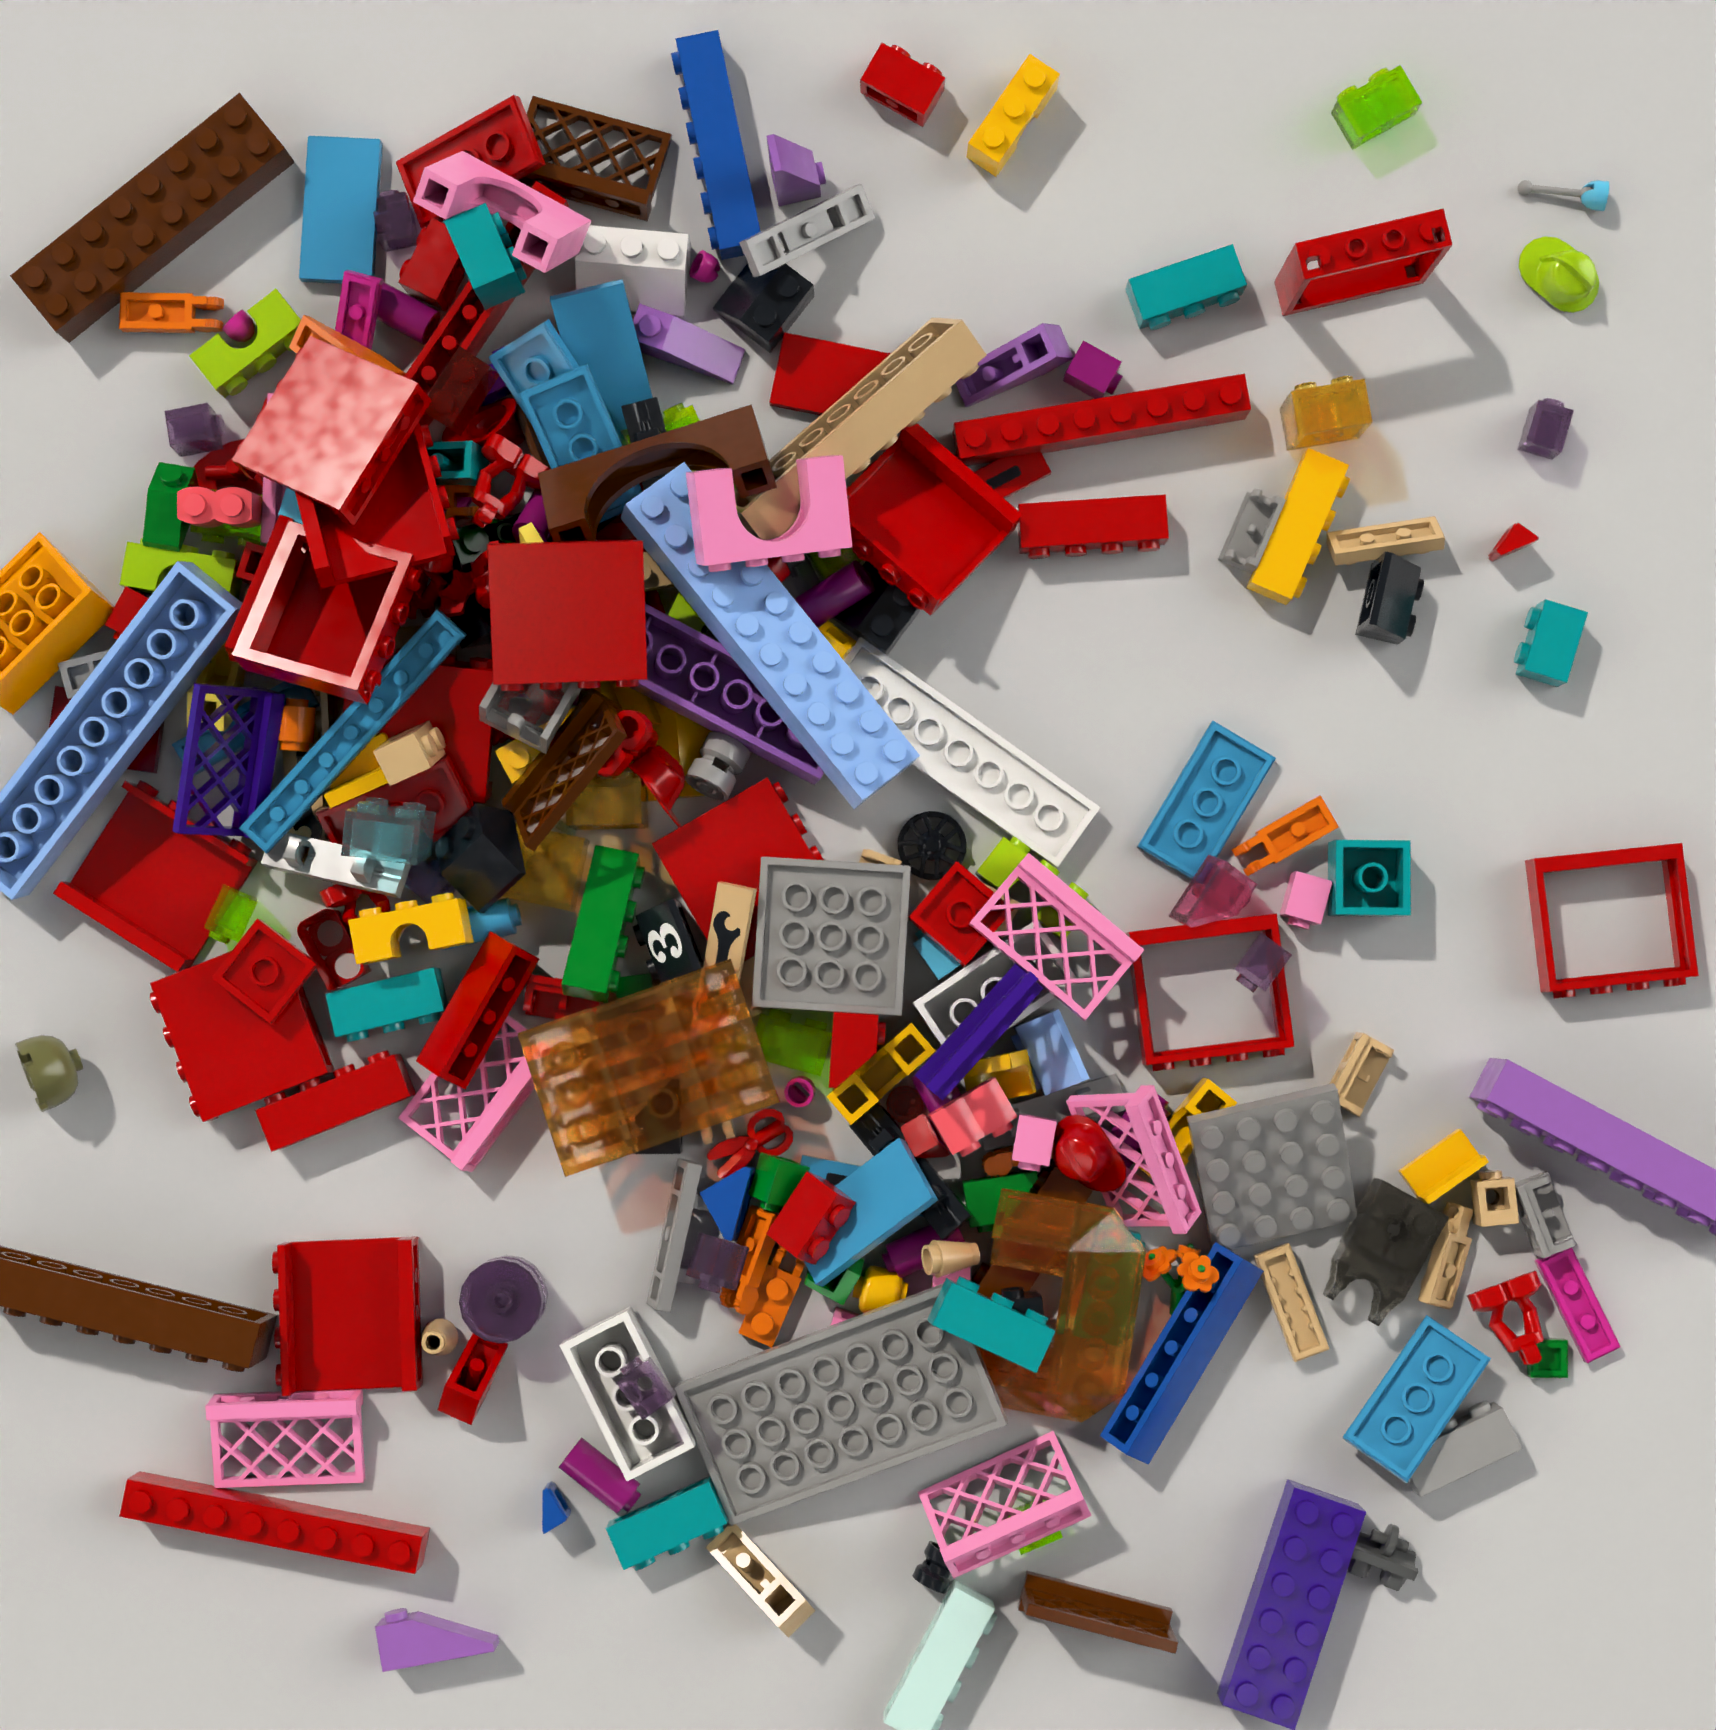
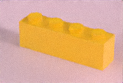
M1310 448L1305 451L1284 497L1286 499L1258 567L1253 571L1248 581L1247 589L1284 605H1287L1293 597L1299 599L1307 582V578L1302 576L1307 563L1311 565L1315 563L1322 546L1316 543L1321 530L1327 532L1335 517L1336 511L1331 510L1335 497L1342 498L1349 484L1350 478L1345 476L1349 467L1348 464Z

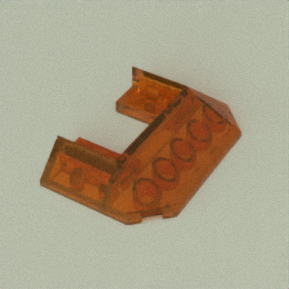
M1002 1188L991 1237L994 1238L990 1264L1063 1277L1054 1343L1050 1342L1037 1373L981 1347L978 1348L1003 1408L1082 1423L1125 1393L1147 1250L1138 1238L1135 1239L1123 1223L1122 1217L1113 1207Z

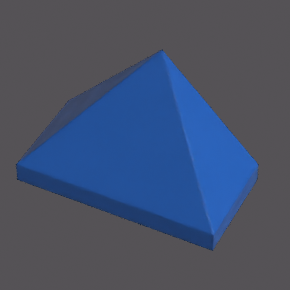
M754 1166L743 1167L700 1192L725 1240H738L752 1197L748 1193L756 1170Z

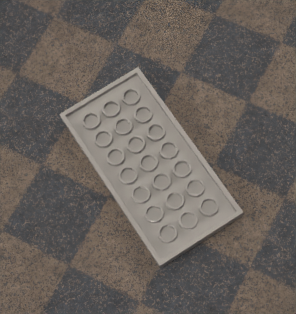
M943 1284L676 1384L674 1389L731 1526L1008 1424L1007 1416L978 1346L932 1325L927 1320Z

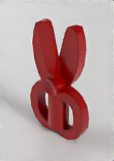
M764 1108L756 1112L747 1123L748 1136H736L723 1140L709 1150L707 1159L710 1161L734 1154L717 1171L719 1178H726L745 1167L753 1158L756 1150L759 1153L763 1152L778 1156L789 1149L793 1142V1131L785 1124L782 1112L774 1108ZM766 1117H774L776 1121L755 1133V1126L760 1120ZM785 1133L783 1142L777 1147L767 1149L763 1146Z

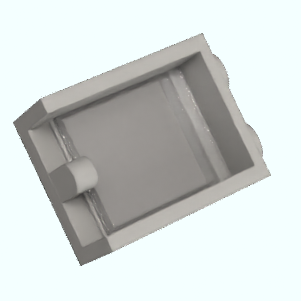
M562 682V689L541 690L539 683L524 684V690L501 691V684L493 685L492 683L479 705V720L546 754L554 736L582 688H578V682Z

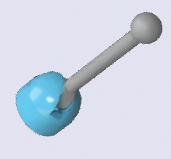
M1524 180L1519 183L1518 192L1521 195H1528L1534 192L1580 197L1582 204L1586 208L1604 211L1608 200L1609 181H1590L1581 190L1532 185L1530 181Z

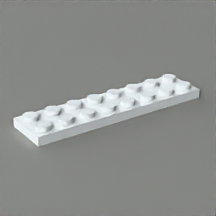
M860 637L844 659V662L920 755L911 765L1058 868L1101 807Z

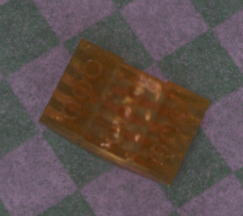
M732 959L517 1033L565 1177L780 1103Z

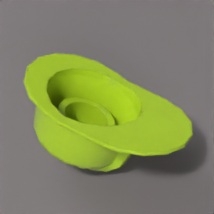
M1544 236L1537 238L1524 247L1519 256L1518 267L1521 277L1529 287L1545 298L1551 305L1561 311L1574 313L1584 310L1593 303L1599 290V278L1595 265L1589 256L1575 250L1568 243L1556 237Z

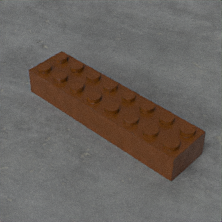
M239 92L11 274L10 277L54 331L70 343L119 304L121 292H134L295 162L285 147Z
M0 1245V1306L4 1307L3 1313L25 1317L26 1313L40 1316L39 1321L44 1324L62 1326L63 1322L77 1325V1332L88 1335H98L99 1331L113 1334L112 1340L119 1343L135 1344L136 1340L149 1343V1349L159 1353L170 1354L173 1349L186 1353L185 1358L188 1360L207 1363L208 1359L223 1362L222 1368L236 1372H244L245 1368L249 1369L267 1358L277 1319L276 1314Z

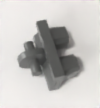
M1389 1524L1384 1533L1375 1529L1371 1531L1370 1535L1360 1532L1350 1560L1348 1572L1363 1578L1367 1577L1371 1566L1382 1569L1380 1582L1385 1587L1399 1591L1407 1579L1414 1581L1418 1574V1568L1415 1567L1416 1553L1408 1550V1541L1398 1538L1399 1527Z

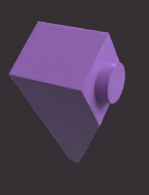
M775 134L767 135L770 170L778 206L820 198V185L826 184L822 162L815 163L812 150Z
M639 303L633 322L641 353L734 384L745 354L744 348L674 315Z
M1042 323L988 353L978 363L979 368L977 371L965 379L960 378L956 382V386L965 407H970L1040 377L1072 360L1074 357L1060 325Z
M406 1608L386 1612L384 1614L385 1617L375 1626L382 1672L494 1652L499 1644L497 1634L420 1611L407 1613Z

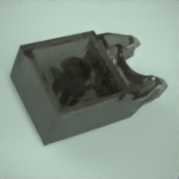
M1374 1177L1357 1208L1356 1218L1348 1224L1339 1241L1340 1244L1331 1259L1329 1280L1323 1295L1334 1300L1339 1292L1345 1289L1350 1282L1356 1279L1368 1280L1373 1288V1299L1367 1320L1379 1326L1388 1312L1405 1299L1449 1217L1390 1183ZM1399 1223V1234L1389 1239L1392 1234L1387 1231L1389 1224L1397 1225Z

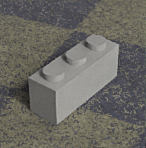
M1483 1401L1471 1406L1468 1409L1469 1414L1457 1420L1455 1417H1452L1408 1481L1412 1490L1418 1496L1423 1497L1522 1450L1503 1407L1495 1402Z

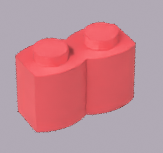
M187 487L177 492V518L183 522L203 528H213L223 524L237 528H253L261 525L262 496L246 489L227 487L215 492L204 487Z
M995 1077L987 1079L928 1114L950 1154L954 1155L959 1152L962 1157L981 1147L978 1140L992 1133L993 1137L996 1138L1014 1127L1011 1121L1018 1117Z

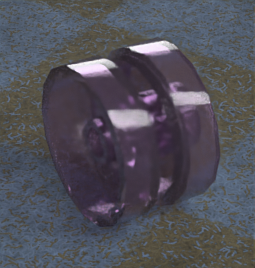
M504 1255L491 1258L472 1271L461 1287L459 1306L462 1319L472 1333L485 1341L505 1343L517 1340L537 1325L546 1311L548 1300L546 1281L538 1268L523 1257ZM497 1294H506L509 1298V1303L506 1306L500 1303L502 1298L497 1297Z

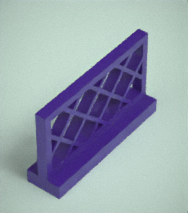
M194 683L173 832L178 834L244 836L249 838L239 828L271 792L285 694L260 687L242 688ZM206 693L215 694L222 704L210 716L203 709ZM225 695H232V696H231L229 699H227V697H226ZM243 697H251L249 712L241 719L233 706ZM228 712L235 725L222 736L214 723ZM206 730H209L216 742L202 753L198 747L199 737ZM241 732L245 737L244 747L235 755L228 743ZM222 749L230 761L216 773L209 760ZM203 766L211 778L197 790L192 783L193 776ZM236 768L239 773L238 785L230 792L222 780ZM217 786L224 795V798L210 809L203 797ZM198 803L205 815L195 825H187L188 811ZM229 805L234 810L232 827L223 826L217 818Z
M1015 963L918 1070L915 1076L943 1101L1044 989L1036 982L1038 978L1031 971L1025 972Z

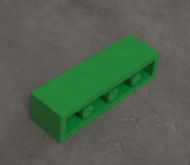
M595 845L562 979L563 995L607 1004L610 992H617L621 971H616L615 969L618 957L625 958L629 942V936L624 935L627 922L633 923L637 902L632 901L635 888L641 889L645 875V867L640 866L639 853Z

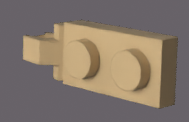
M1451 1202L1446 1203L1440 1217L1441 1223L1436 1239L1431 1247V1256L1426 1273L1421 1281L1418 1301L1449 1310L1453 1307L1472 1238L1467 1237L1473 1209Z

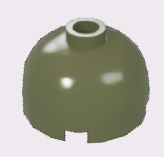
M45 1035L30 1037L15 1043L29 1086L37 1095L35 1100L41 1112L59 1106L75 1093L78 1086L77 1071L83 1069L76 1048L69 1051L63 1041L53 1036Z

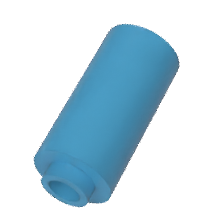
M509 898L497 900L485 913L477 912L473 906L467 907L474 943L485 941L490 931L501 937L516 934V926L522 925L518 904L511 905ZM460 945V946L445 948V949H443V950H448V949H452V948H456V947H461V946H465V945Z

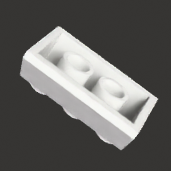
M590 225L580 252L575 258L576 290L623 279L631 313L636 314L640 303L676 317L685 318L692 248L689 234Z

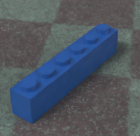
M714 30L676 38L678 52L671 53L675 75L683 74L685 87L678 88L682 109H690L692 122H687L686 128L690 145H698L700 156L693 158L697 180L705 179L707 192H702L700 195L704 214H712L714 227L708 228L712 250H720L721 260L745 256L739 242L761 231L719 31Z
M1217 1242L1214 1243L1207 1256L1211 1260V1266L1215 1267L1219 1272L1218 1281L1212 1284L1211 1290L1207 1293H1203L1199 1289L1194 1292L1186 1290L1100 1434L1102 1438L1124 1454L1148 1465L1264 1272Z

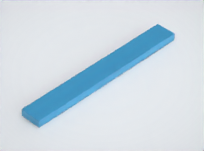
M440 609L436 610L381 671L380 687L375 686L368 705L354 701L239 829L264 852L269 853L460 644L467 634Z

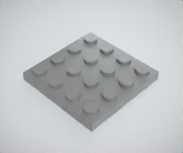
M761 857L752 1007L902 1016L911 866Z
M1334 1083L1187 1116L1211 1248L1217 1242L1227 1249H1234L1358 1220L1338 1089Z

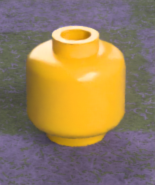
M870 1266L866 1269L864 1277L860 1276L854 1286L852 1297L859 1299V1310L862 1313H866L906 1298L909 1283L903 1282V1278L899 1277L897 1272H888L887 1268Z

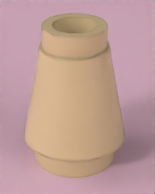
M932 1240L930 1244L924 1245L922 1248V1265L927 1275H934L939 1278L973 1265H978L980 1262L979 1247L975 1242Z
M434 1319L427 1323L421 1335L422 1348L425 1352L436 1356H444L451 1353L458 1343V1331L454 1324L446 1319ZM435 1335L440 1339L439 1347L436 1346L435 1342L431 1341L430 1336Z

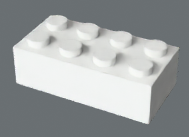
M1038 921L1039 928H1043ZM1033 922L1021 930L1033 929ZM1047 933L1039 934L1041 955L1060 953ZM1034 934L1013 936L1014 951L1020 956L1036 955ZM1007 938L1006 940H1004V942H1005L1007 945H1008V938ZM994 947L912 1002L940 1045L944 1043L1015 964L997 947ZM1062 958L1042 960L1043 975L1050 981L1065 980ZM1036 960L1028 961L1033 967L1037 969ZM1069 967L1070 979H1077ZM1056 985L1063 992L1065 991V985ZM1044 988L1010 1027L1055 998V996Z
M631 1306L565 1339L559 1345L626 1481L695 1447L696 1440L688 1420Z

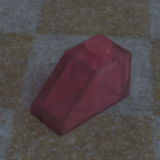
M1208 854L1169 914V917L1192 928L1237 916L1241 909L1249 903L1252 892L1258 884L1227 861Z

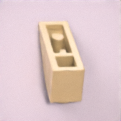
M729 1524L722 1533L718 1534L706 1546V1549L788 1638L815 1612L807 1600L736 1524L732 1526Z

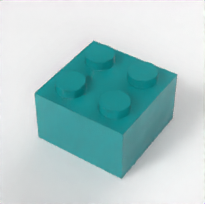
M486 203L444 220L473 290L485 310L526 292L521 282L527 278L520 260L512 256L514 247L511 246L513 245L498 212L491 215Z
M1333 840L1328 842V880L1333 881L1328 897V916L1404 917L1411 915V840Z

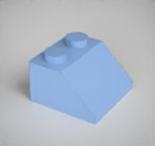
M1059 1009L1050 1010L1013 1027L1016 1035L1011 1036L1016 1051L1027 1049L1036 1090L1041 1089L1043 1095H1049L1090 1079Z

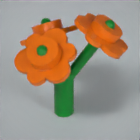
M1191 1243L1187 1245L1179 1244L1178 1250L1167 1249L1165 1246L1150 1250L1143 1256L1142 1265L1137 1270V1273L1141 1277L1144 1276L1148 1282L1156 1280L1161 1275L1171 1288L1170 1315L1173 1314L1186 1289L1191 1292L1199 1289L1201 1292L1207 1293L1211 1290L1212 1284L1216 1283L1219 1279V1272L1215 1267L1211 1266L1210 1258L1206 1255L1200 1256L1201 1250L1194 1248ZM1177 1257L1182 1258V1263L1177 1267L1178 1279H1173L1169 1274L1172 1267L1171 1263Z

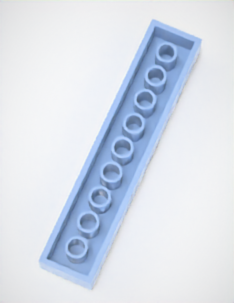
M683 462L627 502L624 506L621 520L637 540L643 541L645 550L852 808L856 809L907 769L920 755L767 565L746 567L745 561L731 563V570L709 572L708 566L696 564L686 472L692 471Z
M176 562L1 790L0 891L11 900L30 895L228 639L242 602L193 562Z

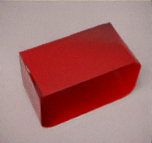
M323 909L299 923L297 934L310 958L319 964L316 969L327 990H338L372 971L368 964H360V970L353 978L345 979L337 974L335 970L336 959L343 953L354 954L350 930L342 921V915L339 910ZM326 921H335L343 929V938L335 946H325L318 939V928Z

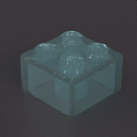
M368 797L366 801H359L356 806L345 810L341 856L418 865L432 855L436 812L425 810L426 805L421 803L404 802L403 806H388L389 800Z

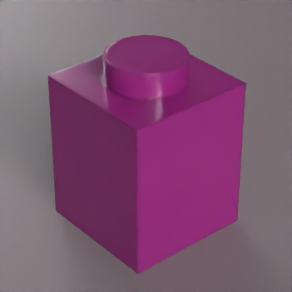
M1083 340L1065 372L1063 381L1094 399L1104 397L1106 392L1113 395L1123 377L1118 373L1122 362Z

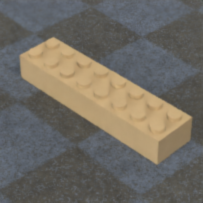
M932 317L774 455L769 461L777 488L743 499L740 498L738 491L735 489L737 514L745 529L759 539L769 540L781 536L794 524L800 510L796 459L843 455L846 480L851 474H858L867 468L871 463L869 458L877 451H882L892 446L897 441V434L902 429L919 422L925 416L924 410L933 402L937 403L945 399L952 392L951 386L960 378L965 379L975 373L979 368L978 363L987 354L962 319Z

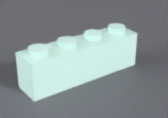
M953 1580L883 1712V1722L896 1730H939L944 1715L940 1714L946 1701L952 1703L956 1698L962 1684L958 1680L964 1667L968 1669L972 1667L979 1653V1648L976 1647L982 1633L988 1635L995 1624L997 1615L993 1613L995 1610L993 1600L957 1580Z

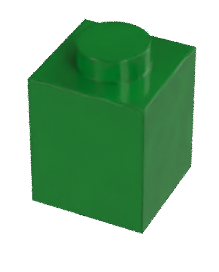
M761 1152L748 1195L761 1200V1208L780 1213L805 1173L810 1170V1167L791 1159Z

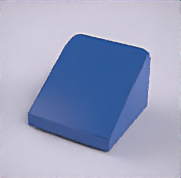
M552 1481L542 1491L543 1534L567 1521L571 1514V1509L555 1482Z

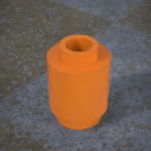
M286 698L278 740L280 741L279 750L308 752L310 743H314L316 708L308 707L309 700Z

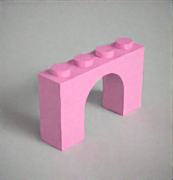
M464 151L425 167L413 200L414 203L445 220L460 212L468 211L486 203L491 214L498 212L502 219L521 229L512 256L543 273L579 254L592 221Z
M843 455L796 459L800 510L796 521L788 531L779 537L769 540H762L753 536L742 525L736 509L732 468L686 472L696 564L708 566L709 572L731 570V563L745 561L746 567L768 565V558L782 556V562H796L805 560L804 553L818 552L819 558L840 556L842 548L852 547Z

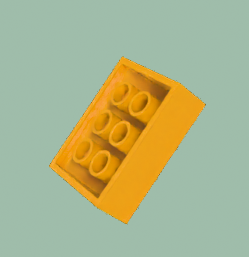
M41 532L0 571V706L12 715L59 670L58 663L69 660L107 622L114 609V606L101 591Z

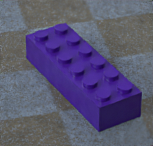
M1287 1479L1217 1690V1695L1223 1706L1295 1730L1366 1515V1511L1358 1503Z

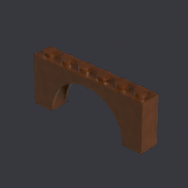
M752 404L538 473L548 530L553 541H596V532L600 520L617 498L641 482L669 473L683 462L691 471L732 468L734 487L741 499L777 488Z

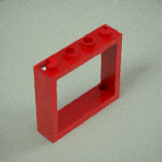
M1444 208L1295 243L1274 281L1282 316L1423 284L1453 245ZM1317 260L1319 268L1308 270V263ZM1414 267L1416 276L1407 278L1405 268Z
M288 521L232 652V656L244 670L368 705L375 686L380 687L381 671L385 661L390 659L394 653L395 637L400 625H404L407 621L409 602L412 595L421 586L418 580L423 570L420 565H412L411 561L414 555L353 538L367 553L398 563L351 677L266 653L309 553L303 524Z
M1682 843L1525 860L1541 992H1553V999L1575 997V989L1589 988L1590 995L1613 993L1612 985L1626 984L1627 991L1650 989L1649 981L1663 980L1664 987L1686 985V977L1699 976ZM1662 861L1675 967L1556 979L1543 873Z
M1277 913L1125 933L1139 946L1262 931L1276 1037L1154 1052L1142 956L1140 955L1130 966L1143 1065H1152L1153 1071L1175 1069L1174 1062L1189 1060L1190 1067L1212 1064L1211 1057L1226 1056V1062L1249 1060V1052L1262 1051L1263 1058L1285 1055L1284 1048L1295 1047Z

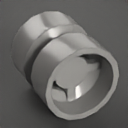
M712 731L708 733L699 750L702 758L694 759L685 776V780L699 793L718 801H726L737 782L734 775L742 773L751 753L738 740L726 734Z

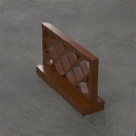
M532 96L527 117L534 130L536 140H540L547 152L543 155L546 165L518 181L529 187H532L538 181L564 199L648 221L652 210L651 202L672 141V134ZM538 109L553 113L557 122L539 129L535 122ZM577 121L588 123L592 131L577 139H574L567 127ZM562 129L569 142L552 150L545 137ZM613 130L622 132L627 141L610 149L602 136ZM597 139L604 152L587 160L580 146ZM647 140L661 143L659 151L647 158L643 157L637 146ZM632 148L639 162L621 169L614 156ZM575 150L582 162L572 168H567L560 165L557 157ZM609 159L616 173L606 178L596 176L591 167ZM644 169L649 177L647 188L643 189L632 186L627 176Z
M594 688L587 692L560 726L547 753L545 754L540 751L501 800L503 807L514 814L524 845L532 851L537 849L627 737L617 713L622 711L621 706Z
M1026 1570L1017 1606L1018 1611L1025 1612L1026 1615L1176 1654L1178 1641L1170 1626L1173 1613L1171 1608Z

